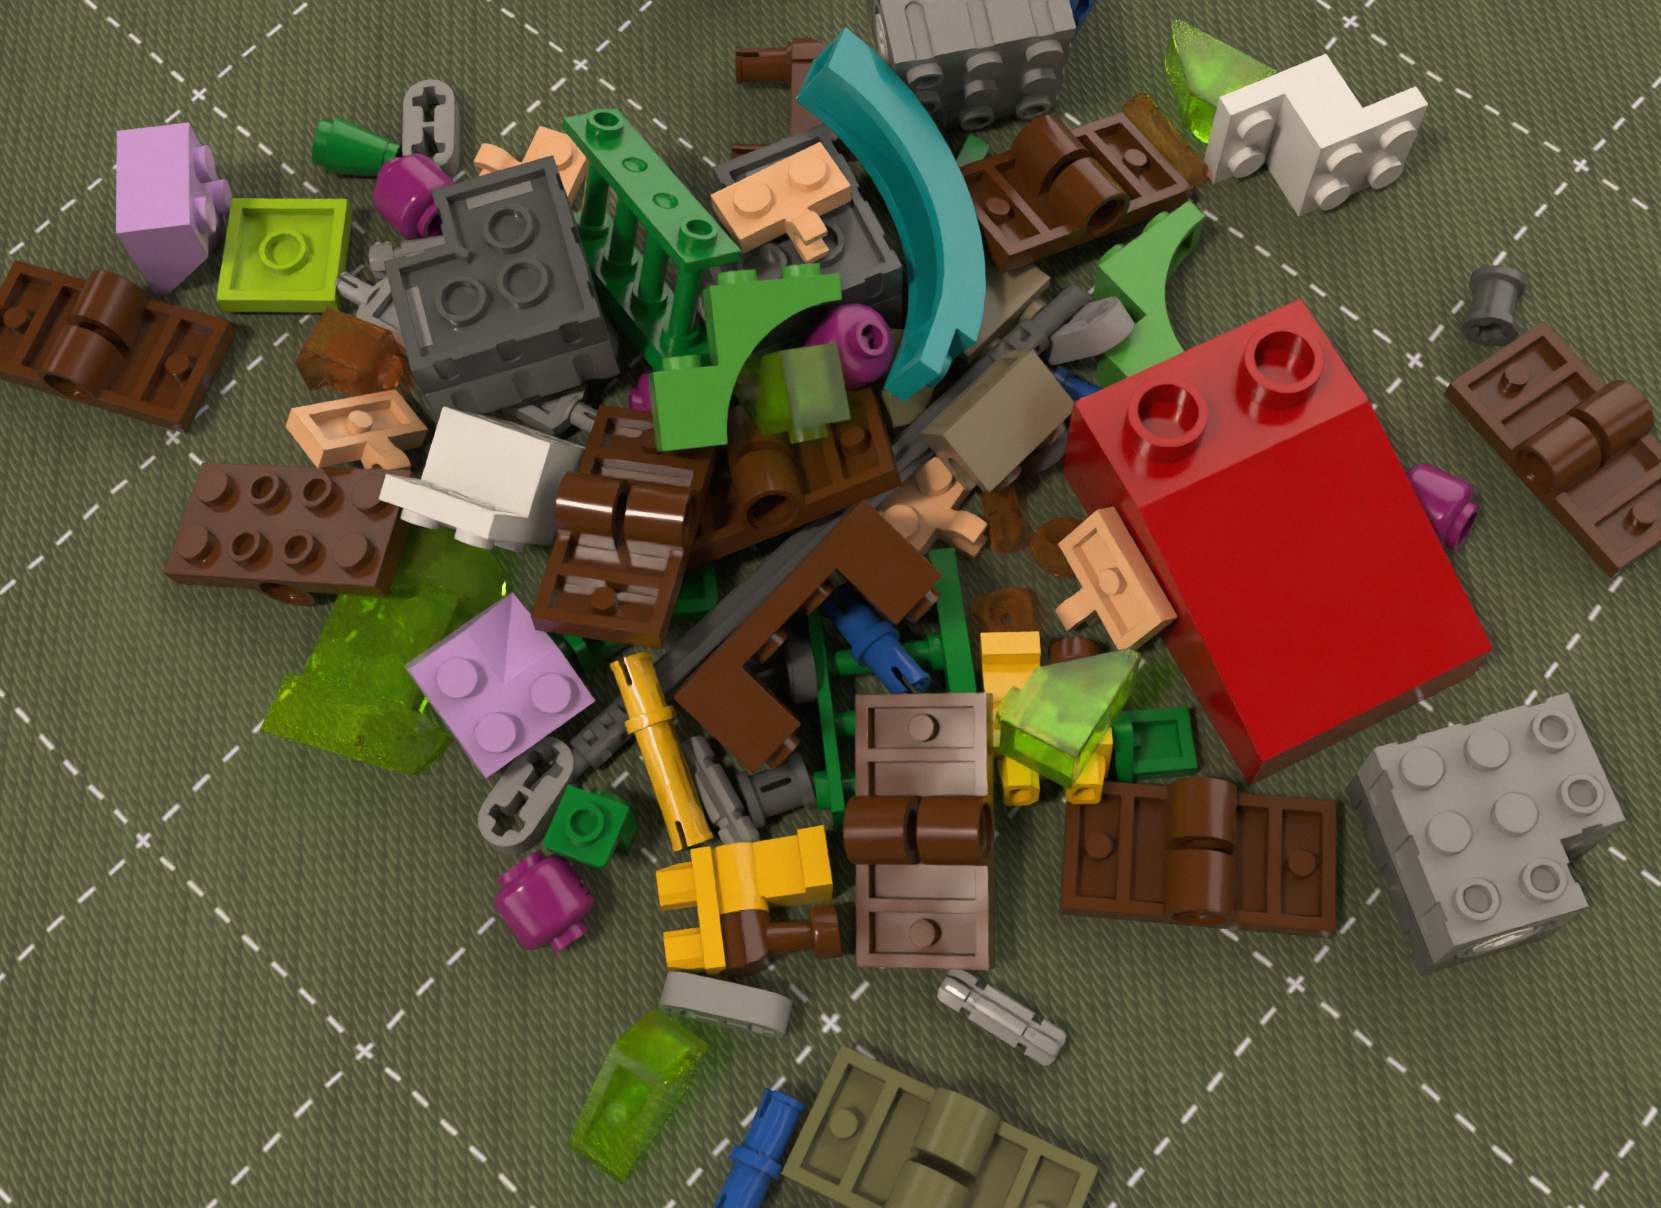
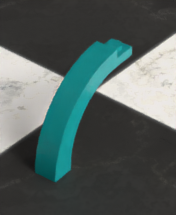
M845 27L812 61L795 101L821 120L856 156L882 195L895 223L906 261L909 304L901 343L884 389L904 402L924 386L928 388L935 387L947 373L952 360L977 342L983 319L986 293L982 237L975 208L964 177L936 124L896 72L873 49Z

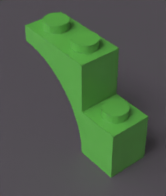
M1187 201L1171 214L1168 211H1164L1156 215L1146 225L1139 237L1126 246L1123 244L1115 245L1102 256L1097 264L1093 298L1097 301L1116 296L1135 323L1133 330L1123 341L1106 352L1099 354L1095 380L1103 388L1184 352L1172 330L1167 315L1165 287L1176 268L1198 247L1205 215L1191 201Z
M820 263L785 266L781 268L782 279L757 281V274L754 269L718 273V285L709 286L702 290L711 366L702 367L701 355L670 357L662 359L663 371L647 374L656 451L728 444V408L734 385L745 361L759 342L787 318L804 309L842 300L839 273L821 275Z

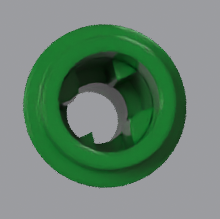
M337 117L334 121L322 119L319 122L312 147L313 164L325 167L327 174L377 177L379 170L386 162L403 156L402 144L394 143L341 117Z

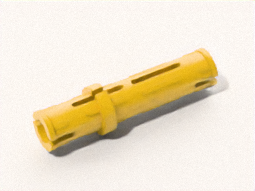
M644 651L625 657L623 662L622 660H617L610 664V668L614 672L629 716V720L624 722L628 735L635 734L672 842L673 852L710 840L714 836L710 832L673 724V720L678 718L674 705L667 706L651 660L650 651Z

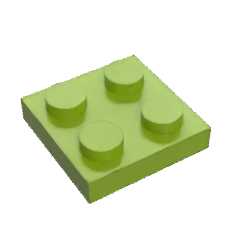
M232 198L216 301L222 311L340 313L342 296L338 294L334 284L337 278L342 280L340 274L346 271L353 210L348 199Z

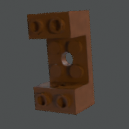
M865 499L857 502L678 688L674 699L752 774L763 763L774 770L788 757L800 742L795 730L801 724L798 714L745 663L752 657L760 665L763 664L788 637L787 632L780 626L798 608L808 616L835 589V586L827 579L834 570L884 619L895 625L902 618L915 623L941 596L933 586L944 575Z

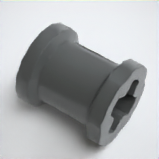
M1500 265L1481 267L1475 270L1470 277L1469 288L1473 293L1470 313L1465 315L1462 321L1461 330L1468 340L1476 344L1485 346L1509 344L1518 336L1519 325L1514 316L1517 299L1522 297L1525 292V277L1519 271L1510 267Z
M799 752L788 755V762L778 765L774 770L767 769L751 776L746 771L736 774L746 807L756 829L764 827L767 818L802 805L807 810L818 807L811 781Z

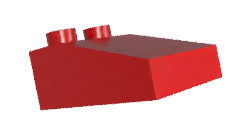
M1301 298L1074 402L1062 472L1088 516L1098 509L1115 507L1178 618L1162 629L1159 635L1249 786L1473 676L1492 651L1493 647L1370 401Z

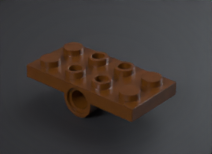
M1123 112L1070 130L1054 114L1039 116L1019 132L1010 150L959 167L975 208L983 250L1003 273L1153 218L1161 212L1177 209L1188 201L1193 187Z
M15 260L0 287L1 380L185 434L188 433L236 335V331L228 320L148 298L145 292L133 282L105 270H94L88 279L84 280Z
M1545 321L1450 382L1444 393L1448 400L1611 579L1661 545V444L1649 433L1654 425L1653 412L1648 401L1637 388L1623 380H1613L1604 385Z
M871 384L837 394L786 416H782L775 406L761 401L742 403L728 412V444L721 445L685 572L855 505L864 499L867 500L903 486L880 404Z
M600 405L578 473L567 472L563 476L558 489L555 504L557 537L531 614L535 630L663 649L721 445L656 451L652 411Z
M202 463L164 574L178 584L256 589L271 599L297 606L315 604L318 593L388 597L410 523L400 518L403 508L379 499L386 474L419 478L411 470Z
M993 693L855 694L856 796H852L847 803L843 835L847 858L851 864H856V967L956 970L994 969Z
M1208 777L1178 779L1171 782L1169 787L1103 781L1099 803L1072 804L1069 801L1065 802L1059 914L1331 938L1336 933L1337 801L1239 793L1234 784L1225 780Z

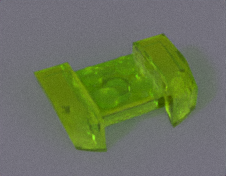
M410 523L388 597L338 595L301 676L289 672L286 673L260 731L377 767L416 776L419 775L444 752L454 739L445 734L422 714L428 700L406 671L404 665L461 627L467 611L478 615L506 596V575L488 549L472 546L454 539L455 532L444 526L439 525L438 529H430Z

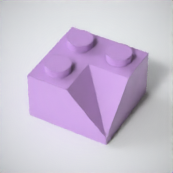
M189 122L117 131L116 234L156 297L169 295L226 239L225 215L230 214L232 193L226 179L219 180L216 174L215 162L210 147L208 145L201 146Z
M513 592L504 596L404 665L406 671L473 765L485 778H488L595 702V699L558 646L546 632L535 630L531 614Z

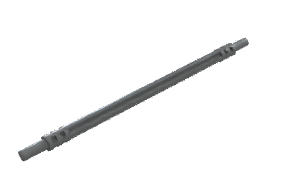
M1070 284L1032 320L1023 319L891 442L902 483L934 454L933 450L919 433L1006 350L1033 349L1037 355L1041 354L1049 346L1048 338L1087 302L1085 293L1077 285ZM895 489L866 501L875 509ZM854 505L802 525L653 664L666 704L675 696L678 688ZM621 694L569 741L573 747L570 750L574 757V771L570 785L590 766L597 770L634 735H628L624 724L625 721L629 720V716ZM556 762L528 789L534 791L546 775L557 778L563 768Z

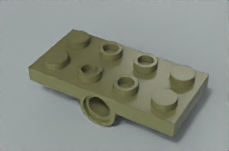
M841 1045L781 1175L783 1178L844 1208H1082L1099 1166L1002 1121V1118L993 1110L969 1097L945 1088H932Z

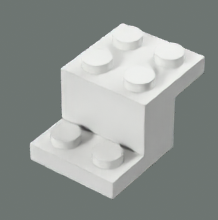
M1324 54L1219 97L1202 167L1212 183L1216 184L1233 176L1236 178L1248 176L1265 163L1298 216L1318 208L1330 210L1343 203L1354 193L1371 186L1373 189L1385 187L1401 175L1412 144L1417 137V132L1428 103L1415 86L1362 108L1327 54Z
M443 406L421 479L386 474L379 499L403 508L400 518L404 521L430 529H438L439 525L456 530L454 539L479 548L491 550L493 545L523 553L527 543L551 546L556 531L555 504L561 480L567 472L578 473L586 447L509 420Z

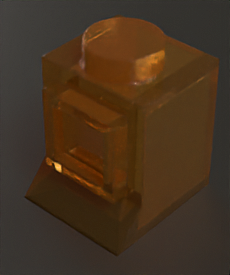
M327 307L295 360V364L310 391L329 385L334 390L355 397L395 389L401 380L405 360L392 331Z

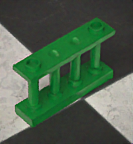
M617 108L595 109L590 113L564 117L562 129L588 159L582 210L573 214L599 301L655 372L663 371V358L701 355L702 367L711 366L707 332L695 319L704 270L739 261L741 250ZM609 185L617 193L614 220L606 212ZM639 221L648 230L644 256L635 247ZM669 257L679 267L675 293L665 283Z
M953 547L929 550L928 561L944 575L933 586L941 596L927 611H933L936 632L926 633V640L900 644L919 667L930 666L931 672L942 671L945 693H977L955 549ZM832 591L828 596L836 604H840L845 612H847V607ZM861 596V598H862V599L866 602V604L872 609V611H873V612H877V611ZM819 605L808 616L798 608L794 612L796 628L808 626L816 670L817 701L826 770L813 771L818 811L831 809L833 830H840L844 826V801H848L852 796H856L855 773L841 775L836 739L855 736V710L833 713L829 678L872 673L868 666L862 667L855 662L850 655L851 649L825 652L821 618L827 617L820 612Z

